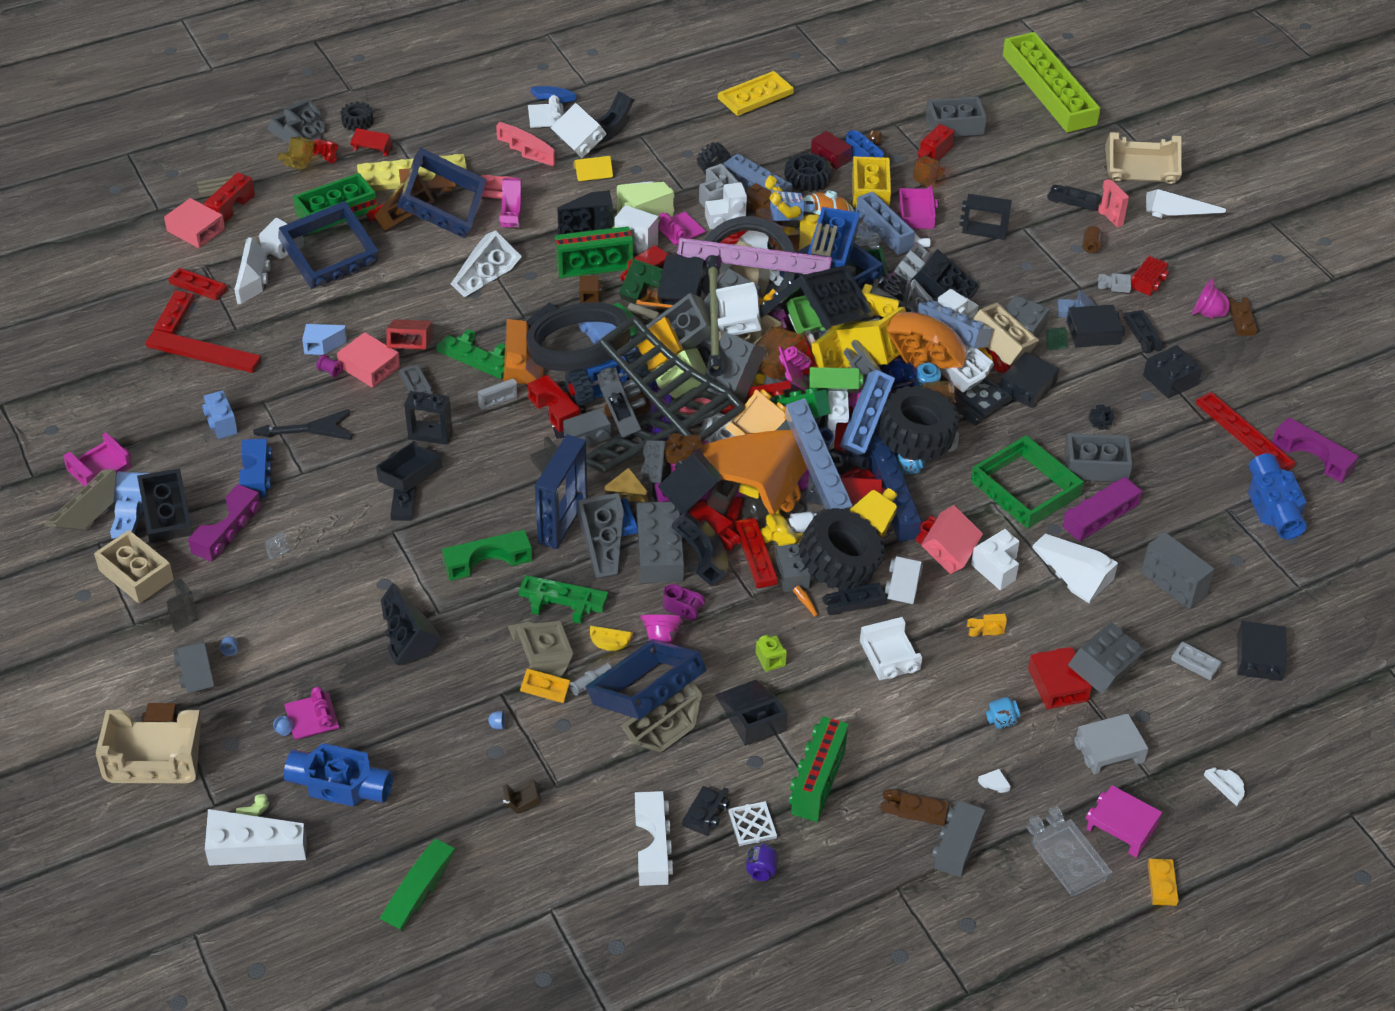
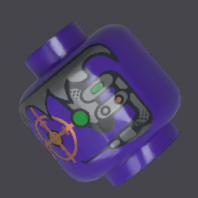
M768 844L753 846L748 851L746 871L757 881H766L772 878L777 870L778 853Z

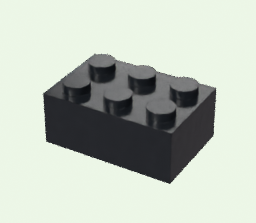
M180 468L137 475L149 543L191 536L192 528Z

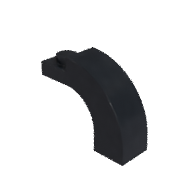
M618 91L609 111L602 118L595 120L606 132V135L600 142L609 141L623 130L630 119L628 113L635 99Z
M688 511L684 512L672 523L671 527L686 539L696 551L699 559L696 574L710 586H713L727 574L728 557L725 547L717 533L705 520L699 522Z

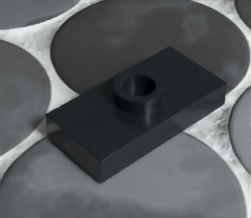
M416 486L406 493L394 489L390 514L391 520L412 521Z

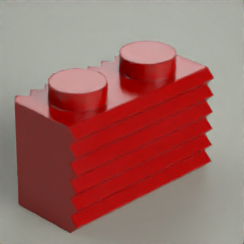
M1149 255L1133 274L1131 289L1151 296L1154 291L1157 292L1161 282H1165L1169 276V271H1167L1168 262L1165 263L1161 259L1158 260Z

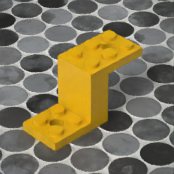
M905 307L896 308L881 320L857 322L827 332L812 343V353L815 357L817 368L851 367L850 362L843 353L848 348L857 356V352L851 344L853 340L859 341L877 365L891 362L900 353L886 331L890 321L897 313L906 312Z

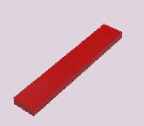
M154 330L145 342L148 348L253 373L261 362V355Z
M1210 392L1196 400L1198 407L1256 456L1261 454L1274 455L1282 470L1289 471L1295 467V461L1214 393Z

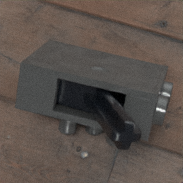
M616 367L602 370L597 375L600 388L621 436L625 437L641 430L634 409L646 405L643 397L632 402L629 399L640 394V388L632 379L622 383Z

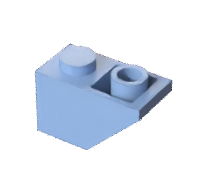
M306 324L303 335L305 354H327L347 342L345 325Z

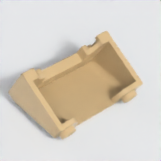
M1110 132L1105 144L1108 177L1113 181L1135 180L1174 184L1180 179L1181 136H1172V140L1168 142L1162 139L1160 143L1126 141V137L1120 139L1119 133Z
M106 710L96 749V757L103 779L111 783L193 782L196 779L201 726L200 710L180 712L177 722H132L130 714L124 710Z

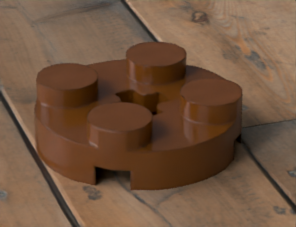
M678 433L670 435L669 440L665 441L664 447L666 461L672 464H677L681 459L685 461L699 448L703 454L701 437L699 435L681 436Z

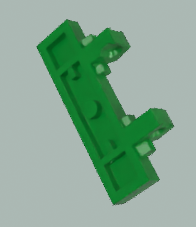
M468 329L462 334V337L458 336L455 338L447 335L436 346L439 353L501 380L503 379L505 344L503 343L498 344L494 352L491 350L487 352L473 346L475 331Z
M525 575L519 588V596L529 598V602H532L531 614L539 615V610H542L543 604L548 605L549 602L570 606L571 610H575L572 616L573 622L579 624L582 623L585 613L590 614L591 611L603 613L608 600V592L527 575Z

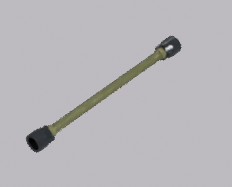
M710 255L705 259L706 273L710 278L712 354L709 356L708 373L711 376L718 377L724 373L723 356L719 352L718 297L716 294L718 289L717 276L720 274L721 260L716 255Z

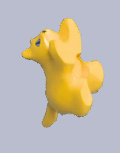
M779 509L775 514H768L766 516L767 525L760 530L764 543L775 541L778 546L798 544L803 534L792 531L787 520L780 514Z

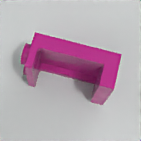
M107 433L102 434L104 440L102 444L77 458L71 452L63 455L67 470L84 487L102 470L114 469L117 474L118 471L125 472L132 468L130 452L127 448H122L115 437H111Z
M1111 785L1107 792L1103 791L1099 796L1097 807H1092L1086 816V820H1088L1087 830L1092 831L1094 826L1128 843L1130 845L1128 853L1137 858L1158 827L1162 812Z

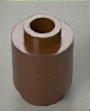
M1091 226L1084 232L1082 246L1086 252L1096 253L1101 249L1102 232L1098 227Z

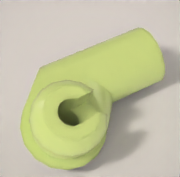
M265 794L256 795L255 803L251 807L236 808V813L259 817L269 806L267 796Z

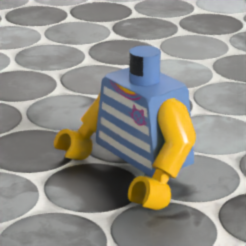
M769 175L765 186L773 190L769 199L771 201L770 209L774 221L802 220L803 212H813V201H804L801 193L784 192L779 186H775L778 182L777 179Z

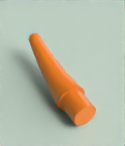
M799 585L796 586L793 592L811 614L816 617V609L808 594Z

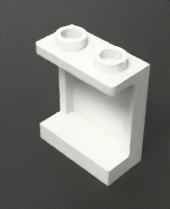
M576 103L551 127L555 134L566 142L581 158L588 154L606 135L603 128Z
M754 282L716 290L720 315L718 326L721 335L723 331L732 335H739L761 330L759 296Z
M827 391L831 414L825 415V428L830 429L834 435V439L828 449L830 451L834 448L836 423H847L849 421L847 391Z
M903 617L861 627L860 643L879 680L914 673L921 669L922 656L920 653H915L904 632L906 623Z

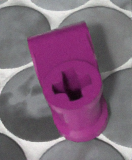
M669 584L663 590L662 606L664 610L690 621L697 618L698 610L706 602L705 598L698 592L690 591L677 584Z

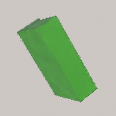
M805 295L790 299L786 303L798 336L819 330L825 331Z

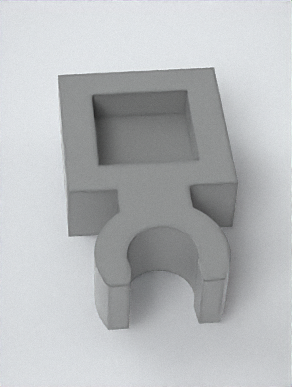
M1112 273L1111 277L1105 274L1098 275L1099 289L1109 287L1114 292L1130 293L1131 275Z

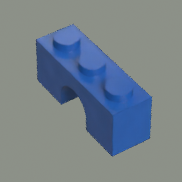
M267 439L242 440L241 457L244 469H240L239 485L258 492L259 498L267 497V489H271V478L268 474H272V464L269 459L273 458L272 447H268Z

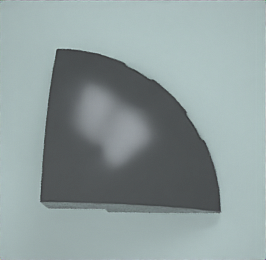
M306 99L285 108L283 114L271 118L267 129L291 145L310 149L312 141L321 139L325 125L320 119L321 113L310 99Z

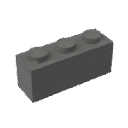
M958 800L955 809L950 808L947 816L948 827L943 826L939 837L942 840L941 844H936L932 853V858H935V869L960 878L962 877L982 826L985 809Z

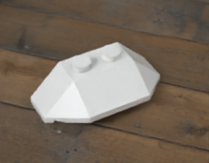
M247 238L235 286L237 304H242L263 292L264 284L268 283L267 272H270V260H267L266 252L253 238Z
M965 345L967 354L963 367L940 369L942 375L962 392L979 384L994 365L993 361L981 351Z

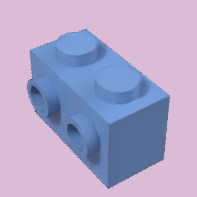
M224 391L203 396L205 404L202 405L204 415L209 417L207 418L209 427L214 429L217 438L221 439L238 434L235 417Z

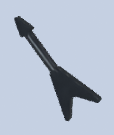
M346 409L307 424L276 427L266 425L254 429L253 434L270 437L276 434L309 432L351 440L352 434L337 426L350 415V410Z

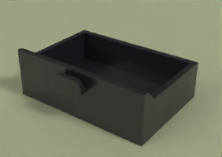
M412 441L399 451L391 453L386 460L376 466L378 481L406 493L442 468L441 456L418 446L415 441Z
M699 448L685 461L681 459L674 466L675 470L658 488L683 514L689 511L721 481L723 476L706 459Z

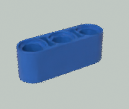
M855 130L847 132L846 143L852 146V157L884 158V152L862 133Z

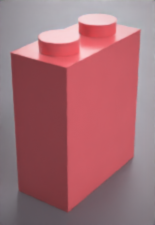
M191 198L164 216L166 229L169 233L197 248L202 247L225 230L222 214Z
M365 332L337 353L338 360L343 363V370L372 388L400 368L399 352L392 348H387V345Z
M953 505L939 514L921 546L945 570L952 574L965 566L983 533Z

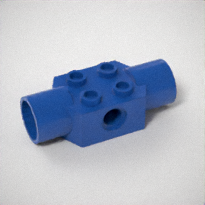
M1261 454L1255 457L1249 463L1252 481L1248 495L1260 522L1275 526L1279 537L1282 539H1293L1300 536L1307 528L1302 515L1306 500L1293 472L1282 470L1276 457L1272 454Z
M323 743L311 753L293 749L285 763L284 780L307 786L309 797L354 807L363 799L385 803L392 789L393 772L371 767L368 754L365 752Z

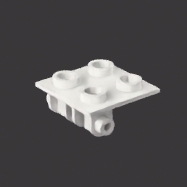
M552 95L549 98V104L528 105L530 128L553 126L564 115L563 103H559V98L556 95Z

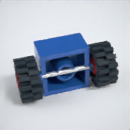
M637 351L622 357L630 365L640 358L642 354ZM612 358L593 367L565 373V384L567 385L566 389L572 402L582 406L592 403L593 399L604 396L597 377L602 370L616 367L622 383L631 380V378ZM646 363L635 371L642 379L650 374Z

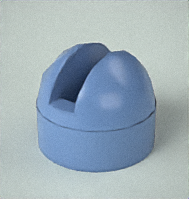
M231 636L222 639L220 644L221 653L227 656L235 655L238 651L237 639Z
M496 711L490 714L488 722L493 729H505L506 715L504 711Z
M286 716L277 717L273 723L274 730L282 736L288 735L294 727L293 721Z

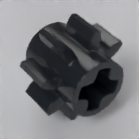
M1104 404L1096 405V409H1091L1089 420L1093 424L1092 427H1098L1100 430L1107 429V425H1112L1114 413L1110 409L1111 407H1105Z

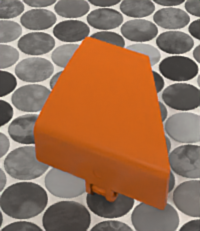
M791 430L749 433L703 445V455L723 476L722 480L756 487L769 514H775L778 509L790 512L795 507V503L800 500L801 492L797 482L806 471L807 465Z

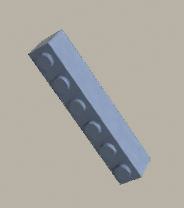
M806 399L787 404L785 408L786 420L825 509L839 508L840 510H850L852 503Z

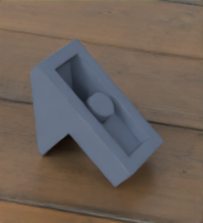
M1079 290L1077 300L1058 299V317L1067 318L1070 307L1096 305L1082 290Z

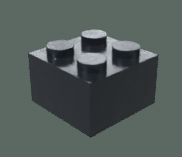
M1176 345L1147 358L1143 376L1169 399L1198 386L1203 368Z

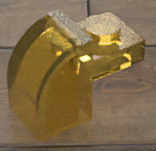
M300 136L291 137L288 152L278 153L277 160L284 162L286 166L303 170L312 158L315 141Z

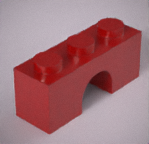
M237 172L204 202V205L222 214L225 223L233 216L232 207L234 201L245 205L255 195L252 177Z
M549 375L527 383L528 398L538 409L549 406V422L559 433L564 431V420L581 415L580 407L572 402L569 395L563 392L555 380L553 381Z

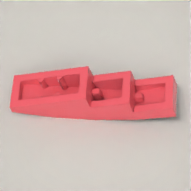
M499 122L496 125L497 140L507 142L511 149L521 151L522 157L551 166L555 165V150L544 141L526 131L503 122Z

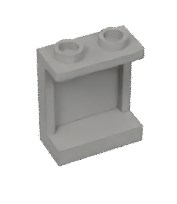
M1129 714L1079 726L1077 735L1074 738L1076 748L1081 750L1086 766L1091 768L1094 775L1099 774L1100 768L1104 765L1133 758L1136 764L1144 763L1148 752V747Z

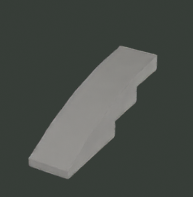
M916 242L894 271L911 281L926 262L930 253Z

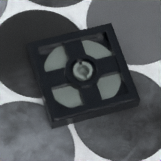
M987 377L965 392L960 390L956 392L958 397L981 414L983 418L992 414L1012 399V395Z

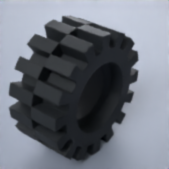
M356 101V104H353V102H350V105L346 104L341 110L343 127L349 131L352 129V132H355L356 128L367 130V127L370 128L373 125L372 107H369V104L365 105V102L359 104V101Z
M712 142L711 146L707 144V148H702V153H698L697 165L706 174L707 168L719 164L723 165L724 162L731 158V154L719 142H716V144Z

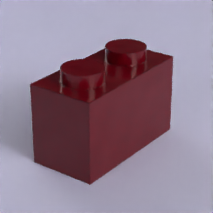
M828 131L812 139L811 154H821L822 157H827V161H830L834 169L837 170L851 161L852 146Z

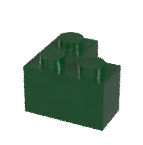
M633 258L619 293L620 298L636 304L637 300H641L645 288L658 292L663 269Z

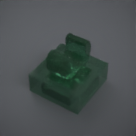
M1065 327L1048 328L1046 330V348L1048 350L1067 348V329Z

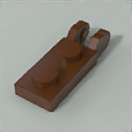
M884 790L883 798L886 801L881 803L880 808L882 811L898 815L901 818L941 826L945 824L948 808L947 801L907 793L901 794L898 790Z

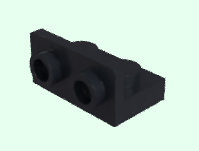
M703 786L682 820V826L708 836L712 828H717L722 811L726 812L730 805L731 799L728 798L729 789L724 787L720 793Z

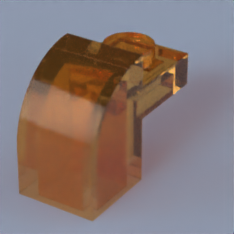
M924 155L916 161L913 180L924 186H932L934 188L935 181L944 175L945 169L939 167V161Z
M952 381L926 382L922 385V388L928 387L934 392L938 391L943 397L949 398L950 403H955L954 384Z

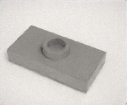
M513 378L478 391V404L481 410L518 397L517 382Z
M1183 641L1171 658L1172 661L1210 681L1222 664V661Z

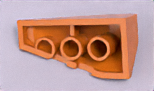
M507 319L503 382L514 378L517 384L527 385V383L543 377L544 368L532 360L527 348L526 336L529 327L526 321Z

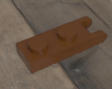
M1228 297L1229 311L1236 335L1256 336L1257 328L1248 298L1243 297L1242 302H1234L1232 297Z

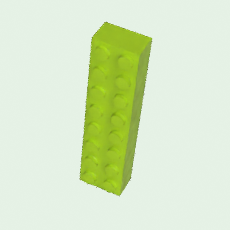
M1035 32L1005 39L1003 57L1066 132L1098 124L1100 107Z

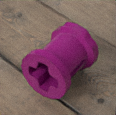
M323 354L318 359L316 368L319 371H326L336 378L343 369V363L339 360L334 361L328 355Z

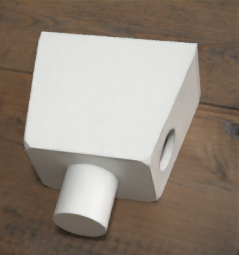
M275 218L260 233L259 239L260 247L266 252V256L271 254L278 259H282L289 254L278 239L279 227L287 223L278 218ZM303 235L293 239L299 249L304 246Z

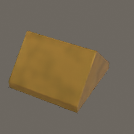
M629 468L605 486L607 495L619 493L620 499L627 498V501L650 502L647 490Z

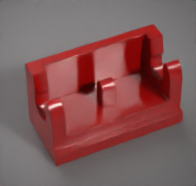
M356 128L350 145L354 146V151H357L359 146L381 150V152H384L383 156L386 157L393 146L390 134Z

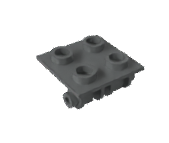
M647 440L643 450L645 462L641 470L643 482L661 483V478H663V461H665L663 459L665 441Z

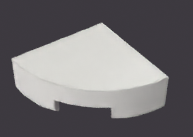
M999 769L981 775L978 778L979 784L986 789L988 787L998 790L1000 793L1010 791V785Z

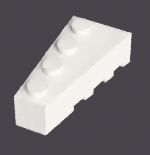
M208 809L205 852L209 866L306 860L307 838L304 823Z

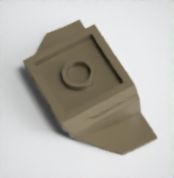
M561 621L544 623L525 622L508 625L513 641L521 640L530 664L529 669L560 678L563 676L570 664L573 651Z

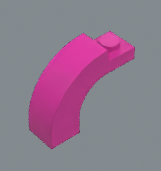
M503 178L502 210L500 214L501 227H520L522 178Z

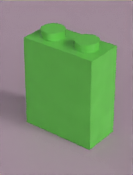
M810 367V388L817 387L818 391L826 389V391L858 393L859 388L863 386V374H859V368Z

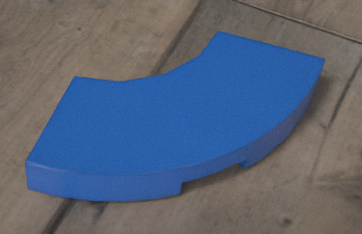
M552 86L531 87V93L538 100L549 99L552 95H556L559 98V103L576 100V94L564 88Z

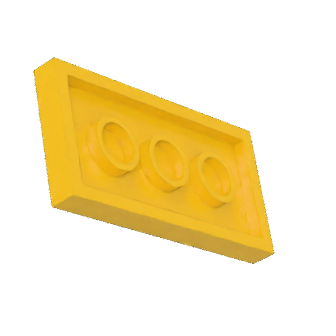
M775 71L719 92L718 99L734 114L739 116L793 94L794 88Z

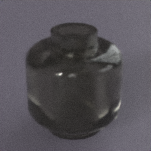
M761 496L758 499L754 497L745 499L744 507L742 508L744 517L746 519L754 518L757 523L765 520L769 512Z

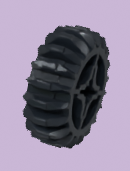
M800 152L799 155L794 154L786 162L784 175L786 181L795 186V189L800 188L802 191L808 190L810 192V190L817 191L818 188L823 189L824 186H828L832 179L833 169L830 161H827V157H822L821 154L815 155V153L809 154L808 152L803 154Z

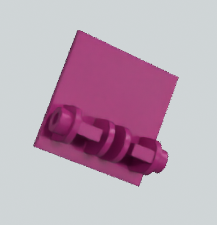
M664 212L659 215L658 230L675 246L679 244V238L692 239L706 233L686 212L673 217Z
M779 346L781 354L779 359L786 368L785 376L787 380L795 384L798 389L805 391L808 389L802 370L811 366V358L796 347L792 346L785 350Z
M320 687L313 688L310 698L284 704L288 718L294 723L292 730L294 740L339 728L330 695L325 693Z

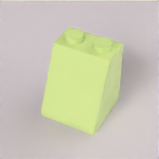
M665 182L617 185V214L626 205L658 216L659 223V215L663 212L673 217L674 191Z
M697 348L684 350L676 355L693 369L705 375L707 368ZM675 365L656 379L658 387L660 389L664 388L683 374L684 371ZM691 377L669 393V395L676 399L690 389L698 387L701 382Z

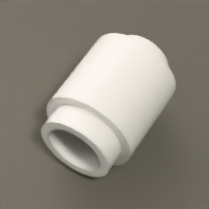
M810 511L790 514L787 523L795 533H804L816 513Z

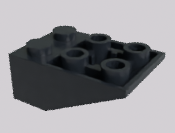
M610 190L590 192L557 207L558 235L612 228L613 203Z
M938 249L934 251L911 279V281L915 279L929 296L936 299L950 289L970 299L979 287L972 278Z
M757 680L715 695L745 746L786 731L787 713L778 698Z

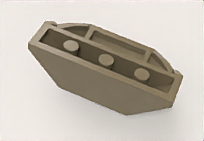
M114 469L102 470L47 520L44 525L46 527L86 530L94 524V520L98 516L105 514L109 510L108 507L114 502L116 477Z
M692 681L640 720L629 717L620 726L633 745L660 753L695 728L702 693Z

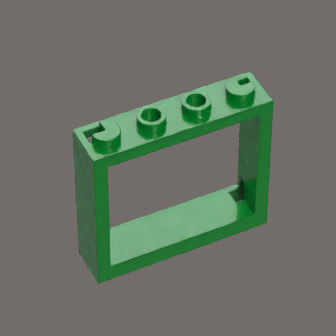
M1027 435L973 466L971 482L976 487L981 489L990 499L994 500L1004 511H1007L1027 529L1079 498L1084 481ZM1021 456L1063 489L1062 492L1031 511L989 477Z

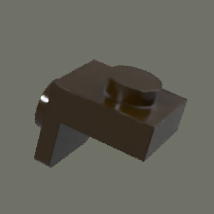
M534 779L514 789L508 784L502 786L504 804L507 808L513 809L517 814L542 802L538 783Z

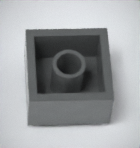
M1015 295L1005 310L1038 338L1047 326L1050 308Z

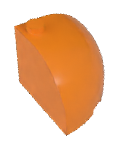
M916 312L897 313L890 321L886 332L910 370H916L920 364L925 362L933 363L939 369L963 367L967 354L966 346L960 336L947 324L929 315Z

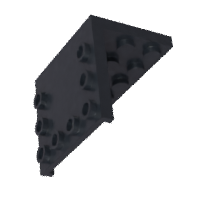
M846 265L801 275L799 278L789 281L784 290L774 293L772 295L773 299L767 300L760 305L761 319L768 313L788 309L786 303L790 299L805 295L826 331L865 321L875 316Z

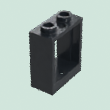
M968 193L967 201L963 200L961 210L965 212L964 215H961L959 224L963 226L962 233L1005 240L1012 200ZM970 209L1002 214L1000 225L969 221Z
M410 391L404 404L408 439L448 445L453 432L450 396ZM415 410L440 413V423L416 420Z

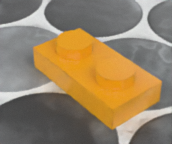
M527 669L520 691L564 703L570 680Z
M1149 859L1147 865L1152 905L1177 906L1178 893L1173 860Z

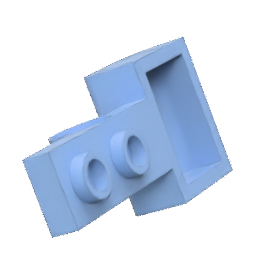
M117 472L114 490V502H116L115 520L110 531L111 538H117L128 530L135 534L143 511L137 475L149 473Z

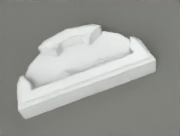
M1216 768L1205 771L1204 776L1236 806L1242 802L1245 792L1244 782L1236 773L1231 770H1216Z

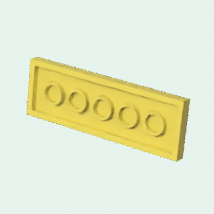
M464 154L440 156L467 169ZM413 159L357 164L358 173L362 175L374 191L397 189L400 185L399 169L411 168ZM419 167L418 174L423 181H431L435 177V173Z

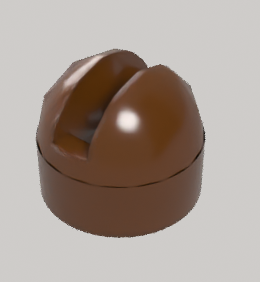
M872 130L868 134V139L877 146L882 140V134L879 131Z

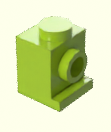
M764 635L756 641L755 653L765 672L786 666L787 652L783 649L777 636L770 637V635Z

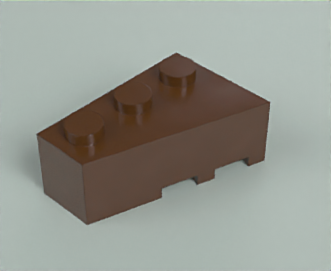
M417 173L410 195L431 205L435 201ZM407 177L375 214L377 221L384 231L414 215L397 207Z

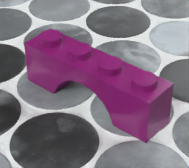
M1290 417L1275 430L1272 440L1274 445L1287 453L1306 451L1316 455L1324 464V474L1340 483L1354 471L1359 458L1358 455Z
M237 484L225 497L229 515L217 524L200 525L188 538L191 553L211 562L218 555H221L230 541L235 539L237 533L260 510L261 503L258 492Z

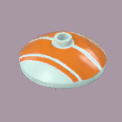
M834 191L817 192L803 198L804 201L814 202L812 213L820 215L822 207L855 212L853 207Z

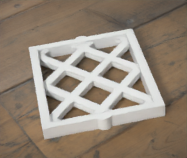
M766 801L728 809L739 846L777 838ZM761 807L758 813L751 810L753 808ZM739 811H745L742 816L735 813ZM763 811H765L766 817L761 815ZM748 813L755 816L752 821L745 818ZM734 817L740 819V820L737 822V824H736V822H735ZM758 818L765 820L763 826L755 823ZM742 821L750 824L747 829L740 827ZM768 823L770 825L771 830L766 828ZM753 826L760 829L757 834L750 832ZM738 830L744 832L741 837ZM763 831L770 834L767 836L760 837ZM747 834L754 837L753 839L744 840Z

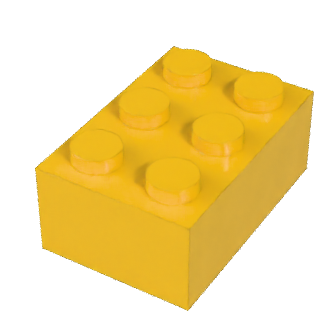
M853 157V208L857 207V197L872 191L889 207L891 195L889 158Z

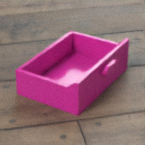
M929 186L927 189L899 188L900 218L912 229H934L935 208H938L937 199L934 200L932 186Z

